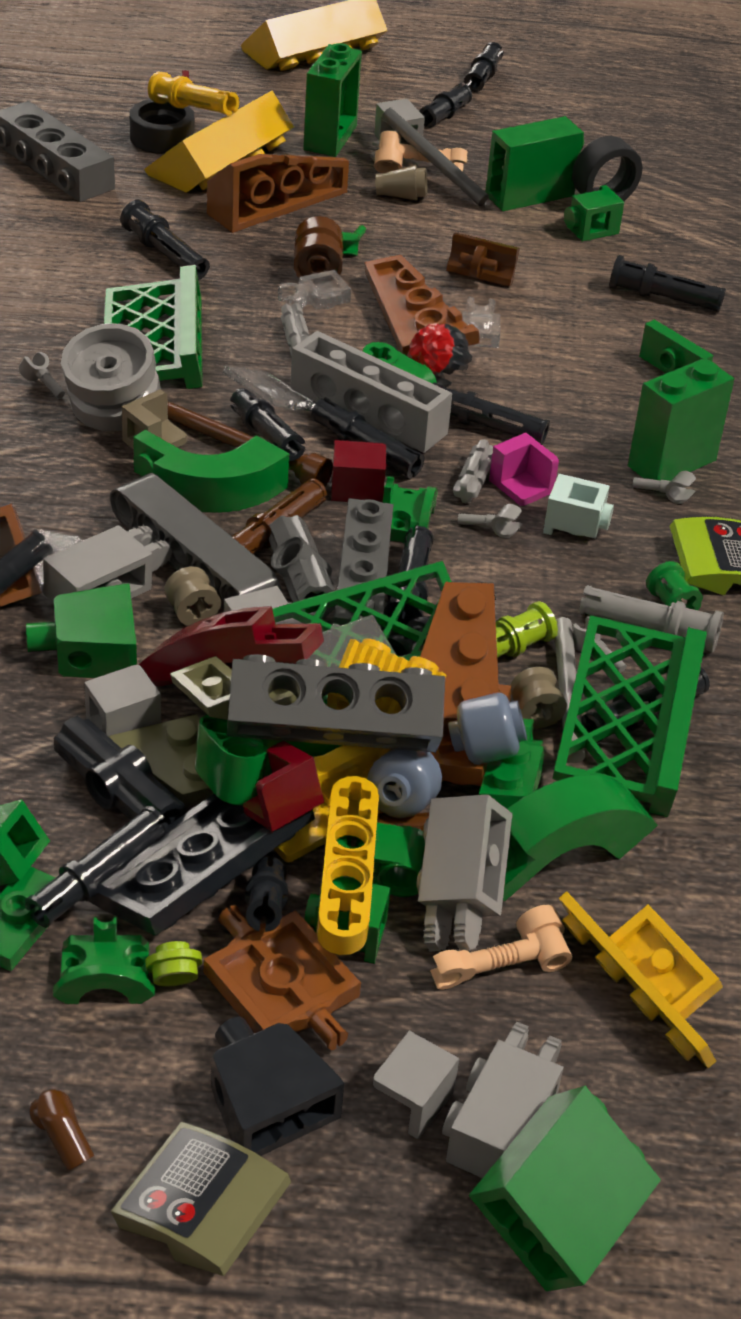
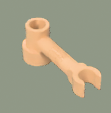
M384 131L380 134L379 149L375 152L374 160L376 171L387 173L402 169L403 158L423 162L430 161L412 145L400 143L401 136L399 133ZM463 148L439 150L463 171V164L467 163V150Z
M540 905L522 914L516 922V927L522 940L474 952L446 950L434 955L433 958L437 968L431 969L430 972L437 988L449 989L463 981L470 980L475 974L538 959L542 970L545 972H554L568 965L572 960V954L562 935L565 927L556 908L552 905Z

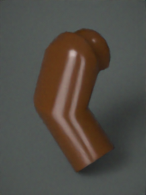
M55 1089L43 1091L39 1098L31 1103L29 1109L30 1118L39 1129L46 1130L66 1170L69 1171L95 1155L79 1126L70 1097L66 1093Z

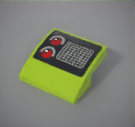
M690 517L673 520L670 524V530L681 567L685 571V580L688 584L721 595H725L733 583L741 585L740 520L720 517Z

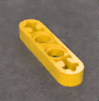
M347 776L339 779L333 784L330 796L317 937L323 948L338 955L355 953L365 945L370 921L379 794L378 789L371 781L358 776ZM349 800L359 801L358 816L348 815ZM351 835L361 839L364 845L356 849H349L338 844L336 840L342 836ZM341 876H349L358 880L361 886L355 890H343L335 886L332 881ZM339 910L350 911L349 930L338 929Z

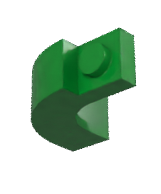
M147 430L133 437L134 472L141 476L148 473L157 475L201 512L220 513L251 508L269 501L288 488L289 453L257 435L232 451L215 455L186 452Z
M593 774L578 775L548 784L528 794L507 809L512 813L503 900L506 901L552 860L572 849L588 845L601 846L620 860L658 825L631 791L611 777Z

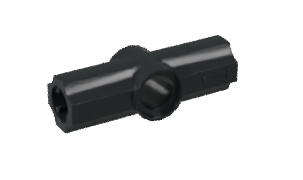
M78 715L63 723L62 729L54 737V751L84 777L90 795L99 806L108 810L116 806L130 820L141 813L145 807L152 806L164 817L155 824L156 827L163 822H167L170 825L185 814V804L153 777L149 762L138 748L133 745L121 748L89 719L83 720Z

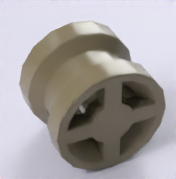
M199 567L181 568L168 578L164 586L165 595L170 604L174 606V612L178 619L187 626L216 615L221 607L219 595L215 588L211 586V581L205 571Z
M531 667L515 676L510 684L512 698L514 701H518L523 719H534L533 728H545L553 725L565 714L567 710L566 700L563 693L558 689L559 684L554 672L549 668Z

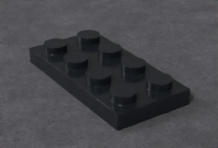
M212 794L168 825L169 832L167 835L159 838L97 887V894L89 900V903L156 936L163 930L172 927L178 919L201 902L213 897L220 888L243 871L255 866L258 860L281 843L293 838L296 832L315 819L313 809L272 832L246 816L243 805L224 802L215 794Z

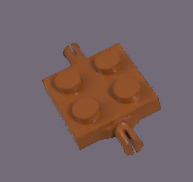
M236 905L230 906V911L228 908L224 909L218 920L234 939L228 946L204 958L203 973L238 1015L247 1021L254 1033L277 1023L288 1024L295 1032L312 1028L330 1050H335L336 1045L342 1046L348 1038V1032L340 1026L331 1013L360 997L361 982L335 953H331L322 947L318 941L317 933L296 910L283 916L281 923L276 929L265 932L266 923L260 924V931L254 930Z

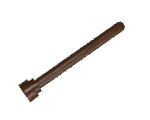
M167 401L168 419L236 448L253 438L249 434ZM317 453L303 454L299 459L289 461V470L295 472V477L299 479L301 484L309 478L319 480L325 487L332 475L333 462L331 459Z

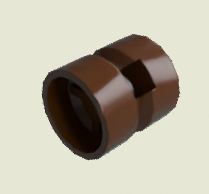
M314 216L299 224L295 232L294 270L297 277L308 285L320 287L329 285L337 280L342 272L343 233L340 226L334 220L327 217Z

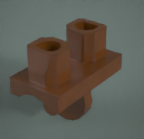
M456 232L452 237L451 253L446 271L511 286L513 285L520 248Z

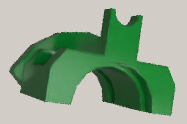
M387 476L386 486H384L383 503L393 504L390 541L405 543V535L410 528L414 530L413 538L416 526L429 528L431 514H434L438 494L436 487L428 486L427 489L419 488V490L400 488L398 484L394 483V477Z
M94 917V935H70L63 942L60 980L53 987L54 998L65 1004H79L80 998L85 993L103 988L121 992L128 998L129 1004H142L155 996V986L149 981V972L146 970L145 962L149 956V942L141 935H117L116 917H113L112 921L106 923L100 922L97 917Z

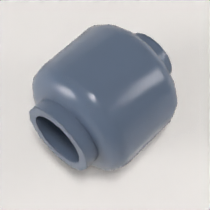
M493 693L461 702L456 711L457 720L448 722L455 752L465 750L468 759L475 765L513 757L520 749V742L527 740L518 701L510 702L503 693Z
M391 749L374 762L368 773L367 780L371 781L378 789V810L390 817L402 819L417 815L431 803L432 798H436L441 789L442 773L439 763L430 752Z

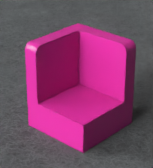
M523 433L493 446L489 481L517 504L525 506L551 494L556 482L559 459L530 435Z

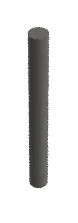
M388 108L383 113L382 119L475 203L481 206L488 200L489 195L392 108Z

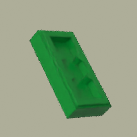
M654 319L645 324L639 357L661 371L669 373L703 358L713 361V354Z
M30 867L20 881L10 883L0 894V967L12 971L47 929L32 919L30 915L39 908L36 906L31 911H27L25 899L35 894L56 877Z

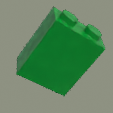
M566 116L493 130L485 190L489 195V199L503 212L575 195L576 189L572 181L574 163L584 146V132Z
M703 358L644 382L627 466L644 479L671 481L681 471L692 472L716 461L735 378L719 368L716 363Z
M586 1086L549 1096L469 1194V1197L544 1290L548 1292L585 1285L661 1179L647 1163L641 1149L626 1137L610 1117L604 1103L593 1095Z

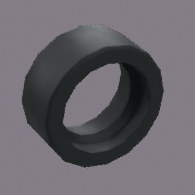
M148 99L135 104L129 111L130 141L144 151L165 154L182 140L195 134V116L190 106L181 109L173 107L170 102L158 104Z
M612 135L599 137L581 151L574 163L572 172L574 188L580 194L598 191L600 187L593 188L598 171L609 160L621 156L620 166L616 174L604 185H607L617 196L625 201L636 190L641 180L643 170L641 157L619 137Z

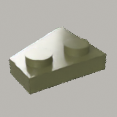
M197 714L108 736L121 748L127 745H133L138 748L149 762L153 777L185 804V808L198 805L214 794L195 770L200 721Z

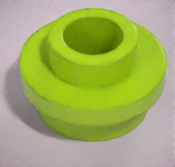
M173 941L163 943L156 947V953L146 958V970L152 973L153 983L156 985L178 986L187 984L198 978L197 968L202 965V954L198 950L190 949L187 942Z

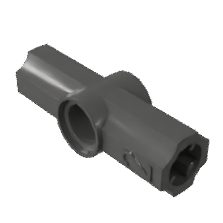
M281 515L270 524L271 535L268 538L273 550L271 566L283 576L292 602L335 591L330 580L332 568L320 556L304 520L298 515L293 517ZM326 608L321 619L325 618L335 608ZM312 612L309 614L314 616L316 612Z

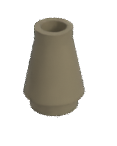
M417 165L387 173L376 174L375 186L377 196L385 195L418 201L419 197H427L426 168H418Z

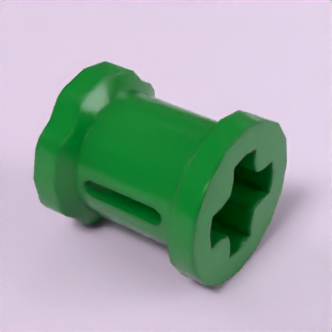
M675 561L662 563L655 567L648 575L646 588L651 595L659 597L664 605L671 606L672 602H682L681 599L683 598L687 600L686 608L694 610L701 608L703 595L697 587L688 584L684 578L685 571L679 563ZM663 578L667 581V585L665 583H662L661 580Z

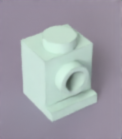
M559 474L548 499L543 533L552 535L553 530L558 529L577 536L596 538L599 529L608 530L614 505L607 503L610 486Z

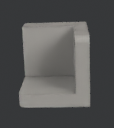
M408 99L376 103L374 135L379 140L382 132L395 131L382 119L383 113L388 108H392L423 136L425 117Z
M133 665L84 682L86 719L93 722L107 736L161 723V694L140 665Z
M408 1031L375 1073L373 1086L376 1089L411 1108L409 1135L419 1140L454 1094L459 1058L415 1033Z

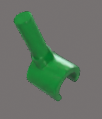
M360 225L353 233L342 232L343 255H358L360 238L366 232L365 226Z

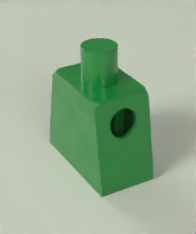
M130 583L57 595L54 598L55 622L26 623L28 652L57 650L58 673L63 677L98 678L137 665V644Z

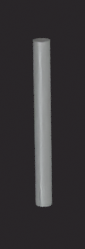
M561 617L556 619L558 633L555 638L559 690L563 693L567 703V710L562 717V727L564 729L577 670L572 622L568 618ZM581 714L577 716V719L580 721V723H581ZM574 732L572 736V741L578 739ZM584 748L569 755L567 761L571 763L581 762L585 758Z

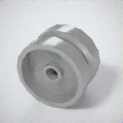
M124 324L97 325L87 328L74 336L63 349L61 367L67 384L70 404L75 417L88 427L101 431H121L122 406L161 389L156 372L154 350L149 338L137 328Z

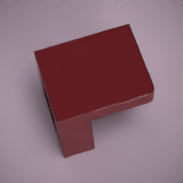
M334 440L331 501L348 502V499L351 498L358 500L370 499L382 503L386 474V445L384 443Z
M284 740L266 750L272 774L259 780L256 784L258 795L243 803L245 815L272 832L324 803L314 757Z

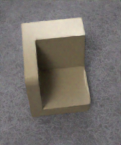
M159 389L122 406V441L132 449H134L133 437L144 430L151 432L175 447L187 443V434L168 420L167 393Z

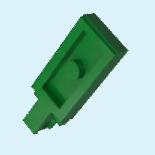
M523 719L527 740L520 742L518 753L513 757L489 762L485 771L479 795L491 796L506 809L538 789L544 765V746H542L543 741L533 740L534 719Z

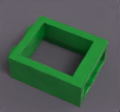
M342 43L329 44L307 72L303 150L336 157L356 129L361 50L351 49L350 46Z

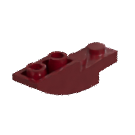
M272 606L243 608L223 612L183 628L166 639L138 665L142 667L155 686H166L173 684L170 673L215 656L230 669L232 668L233 659L243 660L248 655H266L272 657L275 662L296 664L299 660L309 659L324 642L321 623L275 624Z

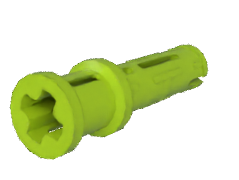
M541 601L534 602L529 605L527 611L514 617L503 616L496 621L497 658L502 655L509 657L519 656L525 652L527 646L540 640L549 642L556 638L558 633L557 621L553 612L545 603Z

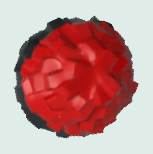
M428 324L423 329H420L411 340L410 349L407 354L409 358L422 365H426L433 372L437 383L441 386L452 384L451 381L444 377L443 373L450 375L455 370H467L468 363L472 361L473 357L469 352V343L466 340L465 334L449 324Z

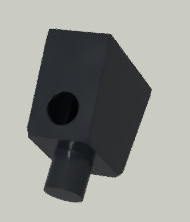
M233 1017L225 1021L217 1029L215 1038L222 1048L216 1050L211 1056V1088L231 1141L262 1156L341 1118L344 1093L343 1080L288 1024L277 1023L254 1033L243 1017Z

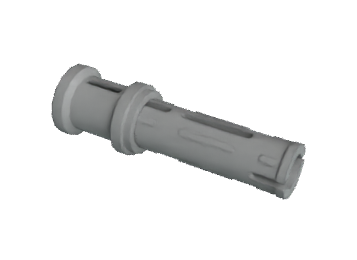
M589 585L584 589L583 594L586 595V598H581L580 614H588L685 637L687 629L690 627L707 631L705 640L706 651L714 652L717 646L724 612L716 610L713 614L686 608L685 603L680 601L672 602L671 606L593 588Z

